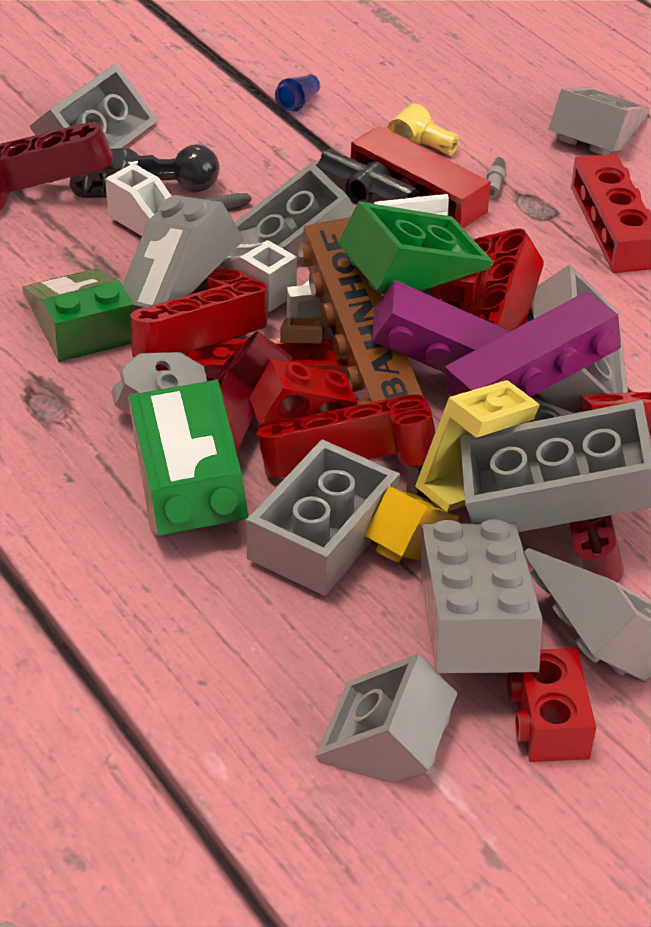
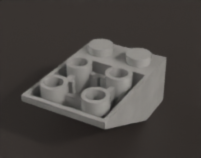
M527 548L524 551V555L534 568L530 573L531 577L538 586L553 596L557 602L553 605L556 614L567 625L575 628L580 636L576 642L583 653L596 663L600 660L607 662L620 675L629 673L646 682L651 677V601L611 579Z

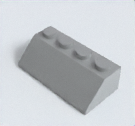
M570 264L537 286L532 314L535 319L588 291L616 312L618 317L619 311ZM620 317L621 348L539 392L537 395L541 401L574 414L580 412V394L628 392Z

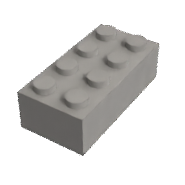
M643 400L519 424L478 438L472 434L460 436L465 505L472 524H482L484 521L496 519L507 523H516L518 532L651 508V437Z
M493 519L484 521L482 524H460L453 520H441L435 524H422L420 574L436 672H539L542 615L516 523H507L502 520Z

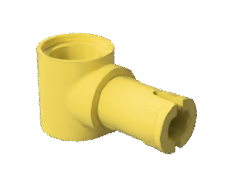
M419 104L408 105L387 126L388 130L420 146H431L449 156L454 154L459 144L460 135L435 125L434 121L431 120L429 112Z

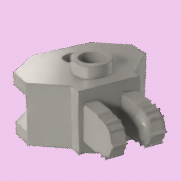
M180 352L139 353L121 369V380L113 387L111 392L114 406L131 415L127 395L205 382L207 378L204 366ZM158 364H163L168 368V370H161L158 372L155 366Z

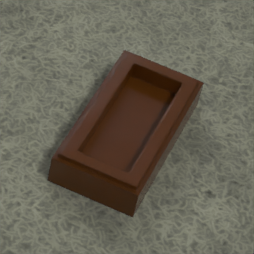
M286 317L280 328V343L323 342L324 325L322 318Z

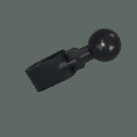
M199 144L184 147L174 159H158L154 155L140 156L128 148L111 149L114 160L109 166L96 172L71 177L69 184L71 190L77 196L83 198L107 197L105 178L134 163L157 176L161 181L177 180L185 189L198 192L210 188L216 182L220 172V165L215 153L208 147Z

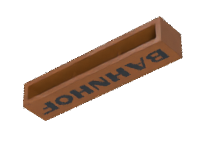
M350 217L305 225L303 243H298L297 246L299 261L302 267H308L311 293L313 297H319L321 301L320 311L323 325L325 328L331 327L334 353L338 360L343 359L346 364L345 375L353 392H356L358 398L357 405L403 395H423L408 357L372 342L375 307L383 296L369 286V280L359 268L350 263L349 256L338 244Z

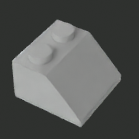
M419 653L351 679L346 683L315 757L324 764L390 783L411 776L422 775L429 771L435 762L436 750L443 731L450 721V712L457 692Z

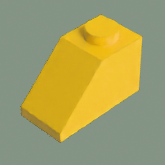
M388 486L364 536L378 543L375 549L376 552L395 562L400 563L403 557L420 560L422 524H435L441 520L457 522L459 516L450 511L446 512L421 496Z

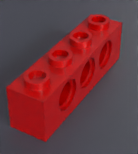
M617 154L575 157L571 189L612 273L651 270V211L646 209L641 199L640 190L633 185L628 168H624Z

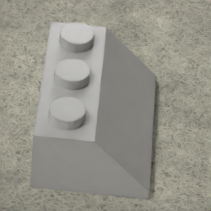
M115 63L52 107L29 127L35 135L87 122H98L110 148L114 149L124 147L156 123L158 119L117 63Z

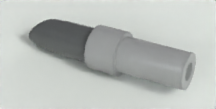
M497 157L494 160L486 176V179L491 181L489 198L497 197L500 186L504 182L506 162L501 157Z

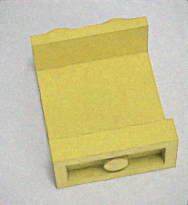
M508 380L449 397L415 487L429 497L435 506L442 508L446 512L465 506L460 436L472 434L478 438L533 420L540 404Z

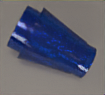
M313 74L283 79L275 90V100L283 110L299 111L319 91L320 82Z

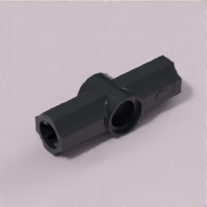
M328 149L321 154V158L316 164L333 183L344 190L354 205H357L358 201L374 204V202L421 197V192L417 191L416 188L392 178L387 168L380 162L373 161L364 165L332 149Z

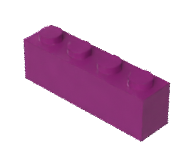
M394 280L375 307L372 342L446 373V365L510 331Z
M586 291L446 365L445 371L450 397L506 380L529 397H532L620 349L621 339L618 314Z

